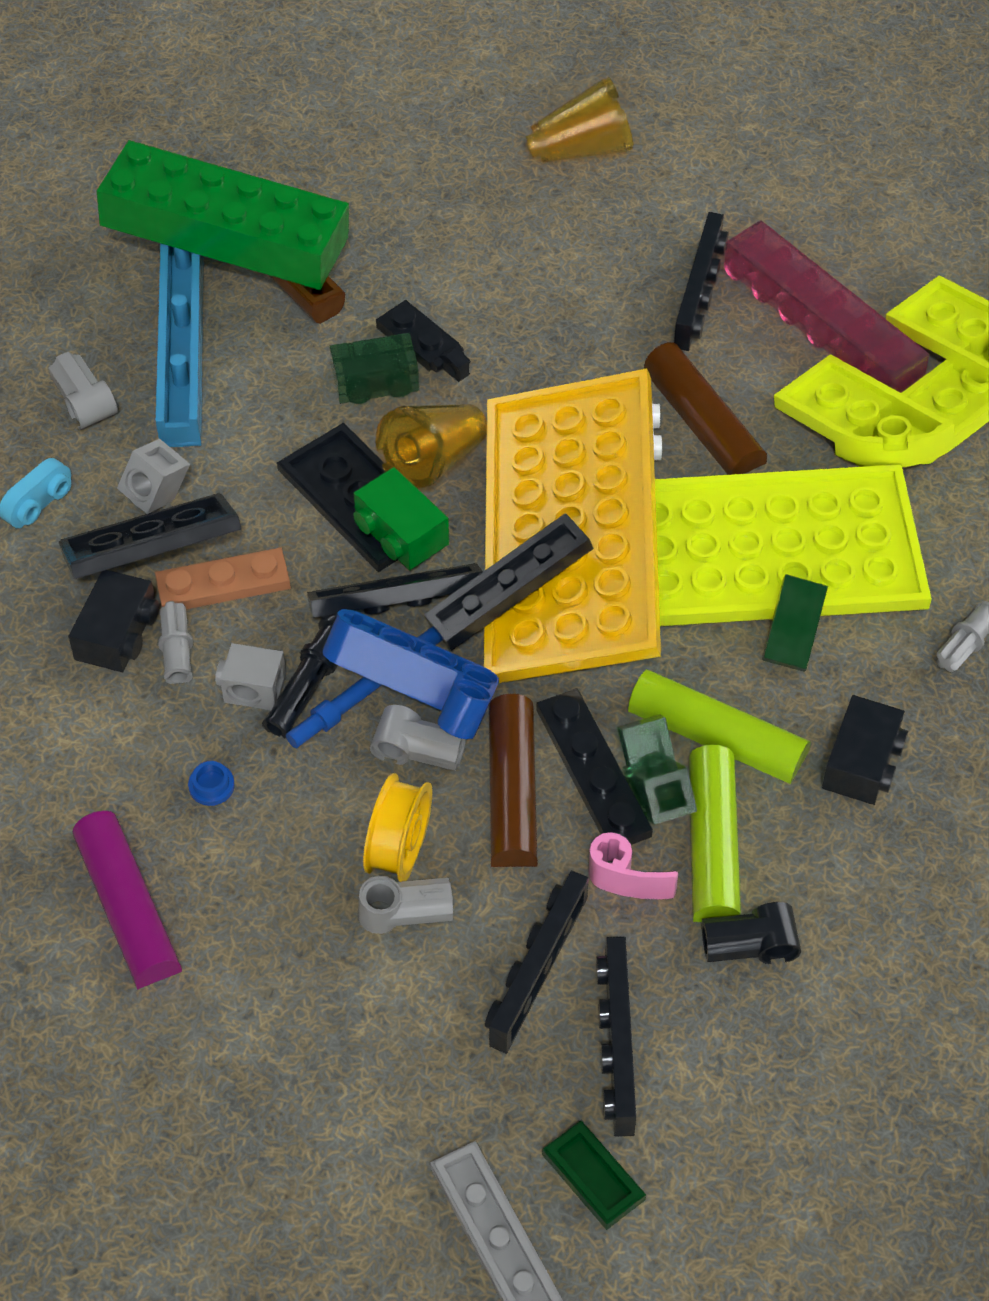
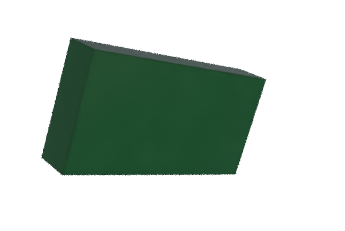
M785 574L765 645L763 661L806 671L828 586Z
M582 1120L542 1149L543 1157L606 1230L646 1200L644 1191Z

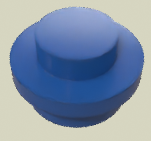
M207 761L199 764L193 770L188 780L191 797L196 802L207 806H214L225 802L232 795L235 786L231 771L216 761Z

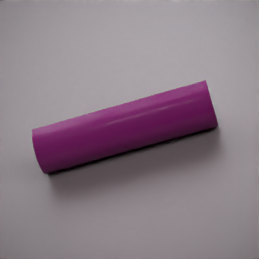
M97 811L84 816L73 827V837L137 990L182 972L179 960L116 815L111 811Z

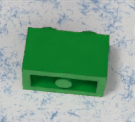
M395 467L354 492L355 512L353 516L357 526L365 534L371 533L381 543L387 556L392 560L398 559L409 571L449 545V518Z

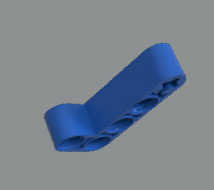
M349 609L338 611L322 652L329 661L441 710L437 720L440 728L448 734L461 739H473L499 683V678L495 673L479 664L360 612Z

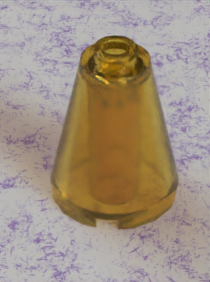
M610 77L601 79L530 126L531 134L525 136L532 158L539 156L543 163L622 153L633 149L634 143L624 109L621 110L616 99L619 98V95Z
M472 404L401 406L383 415L377 426L376 448L377 451L381 449L383 451L386 463H383L382 466L385 472L395 467L417 489L425 488L434 484L486 438L487 421L483 412Z

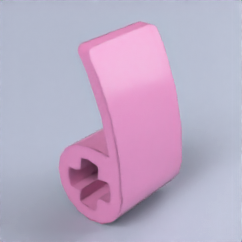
M612 832L603 833L591 843L588 873L590 880L598 888L618 895L640 899L674 898L677 889L678 872H641L631 870V844L620 834Z

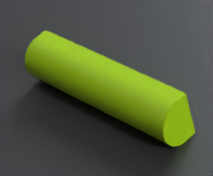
M648 669L639 677L629 700L628 712L704 746L720 745L727 747L734 753L735 760L789 784L792 783L810 751L811 741Z
M705 745L694 749L690 753L688 761L693 922H702L703 918L741 915L735 756L727 747Z

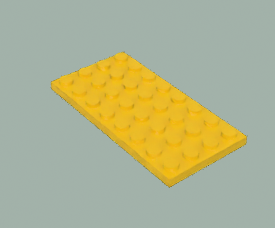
M648 369L487 399L485 570L565 513L586 534L594 548L484 627V667L497 675L499 683L661 657L652 387Z

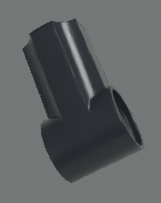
M765 903L755 908L751 914L702 919V941L707 962L759 957L761 962L771 964V959L784 958L785 962H791L801 954L793 908L788 903Z

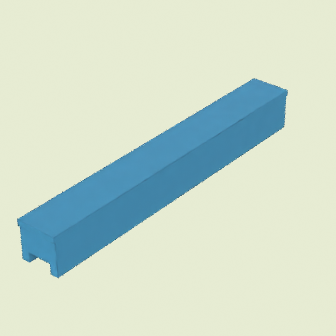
M160 243L156 426L158 437L169 447L201 446L204 256Z

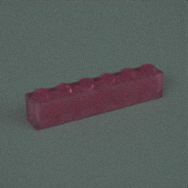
M762 220L726 241L724 268L727 274L733 280H740L750 288L760 302H767L777 310L787 324L795 325L804 332L815 347H822L829 354L900 393L925 376L930 355L928 352Z

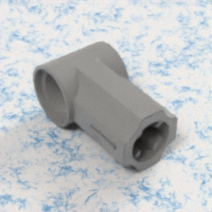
M66 352L56 357L55 362L48 368L50 377L63 395L71 418H77L79 421V430L118 413L117 404L110 388L105 381H97L80 355Z
M389 705L384 708L370 746V751L379 760L384 761L385 757L398 760L396 764L399 765L405 764L410 759L456 771L461 762L467 739L452 736L441 729L438 724L421 720V717L408 707Z
M378 875L370 877L362 884L359 892L358 920L360 925L371 933L382 934L401 925L453 921V896L449 878L396 882L387 876ZM381 901L387 903L390 907L380 910L371 907L370 904Z

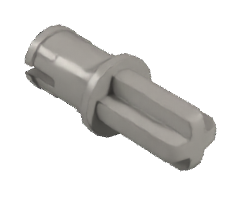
M168 601L160 610L162 636L158 640L159 649L163 652L164 679L169 684L189 682L193 678L189 650L193 646V637L188 633L186 607L183 603Z
M988 601L978 603L965 621L954 625L952 636L939 649L936 655L938 658L936 663L940 668L954 672L972 652H978L982 649L985 643L984 638L989 634Z

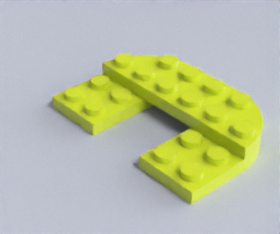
M940 275L886 313V327L946 359L900 393L830 354L774 394L775 408L835 442V455L855 463L859 467L901 464L902 467H909L919 464H930L936 458L954 449L988 423L989 300Z

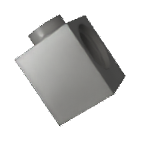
M161 439L155 440L132 451L117 489L129 498L135 506L149 514L175 499L190 463Z
M231 643L226 660L221 659L218 663L215 678L216 685L221 686L224 703L272 710L282 692L286 678L284 652Z

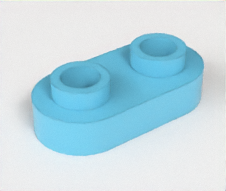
M48 458L41 462L4 495L0 503L1 519L15 528H22L24 525L34 523L43 508L54 499H61L68 493L71 487L70 468L55 458Z

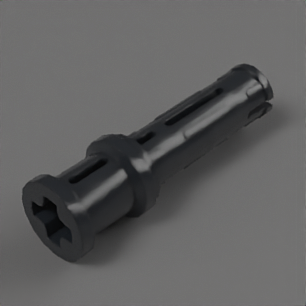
M323 616L318 623L320 630L311 643L305 644L300 651L301 663L278 697L272 710L262 722V726L267 732L279 737L282 736L285 739L286 733L294 726L295 721L304 710L324 676H328L336 670L338 665L329 661L322 653L336 616Z

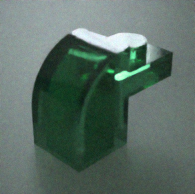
M659 714L617 727L626 766L622 767L623 772L648 821L655 825L697 812L688 769L675 760L666 718Z

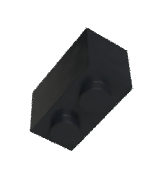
M111 570L101 571L68 636L74 660L124 672L129 660H135L141 651L142 633L146 625L152 626L158 616L159 601L155 600L152 581Z
M852 695L826 766L822 789L875 805L880 790L888 793L896 771V766L889 764L891 756L894 754L901 757L909 732L901 728L905 711Z

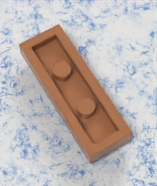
M282 547L155 572L162 607L165 606L166 602L174 601L175 603H183L186 609L291 589Z

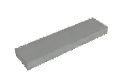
M476 1141L430 1162L433 1174L501 1301H563Z

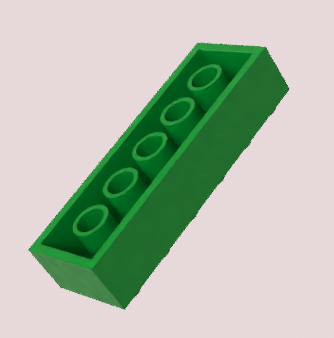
M128 140L96 191L100 226L321 290L349 234V203L131 140Z

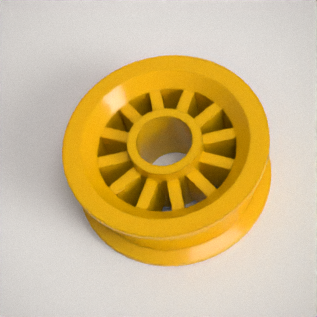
M396 773L388 776L376 800L367 831L363 856L365 873L371 874L375 869H380L397 874L399 882L408 880L428 827L432 805L431 783L425 782L421 787L399 782V777Z

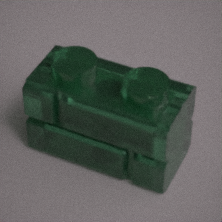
M410 333L329 346L331 370L339 404L347 402L362 404L371 398L390 395L398 398L404 397L410 392L419 391L418 363Z

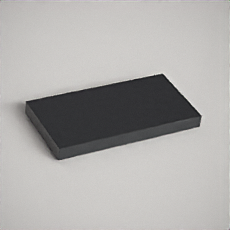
M345 423L338 425L277 462L278 471L378 573L398 561V559L392 560L384 552L381 543L371 533L365 534L362 532L354 520V492L390 470V468Z
M217 493L60 539L59 546L73 578L77 579L235 532L242 528L238 514L224 496Z

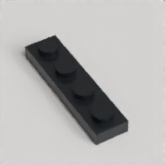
M708 212L676 320L674 343L684 351L690 350L693 338L700 339L702 335L705 315H701L700 312L701 309L709 310L713 287L708 286L709 281L717 282L721 259L716 257L717 254H725L729 232L722 231L724 214Z
M565 513L424 615L431 627L452 651L594 548L586 534Z
M477 563L310 591L307 592L309 608L313 618H322L325 615L336 616L341 609L354 611L364 609L365 614H377L388 611L390 604L406 602L407 606L410 607L423 606L432 603V597L452 595L483 571Z
M578 688L537 702L536 711L600 834L610 832L620 834L631 845L651 838L653 829Z
M571 870L564 885L556 884L553 888L546 910L550 912L543 924L536 922L533 926L526 944V948L529 951L523 963L517 960L513 964L506 980V987L509 989L503 1001L495 1000L489 1009L485 1020V1027L489 1029V1047L505 1054L508 1053L587 901L589 877Z
M606 937L605 956H596L597 985H606L607 999H599L598 1003L599 1029H609V1044H601L602 1074H611L612 1089H603L604 1120L614 1121V1137L634 1136L636 1100L626 937Z

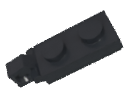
M404 300L376 319V328L429 372L431 370L439 372L443 369L458 382L470 375V359L464 354V349L459 342L407 300Z

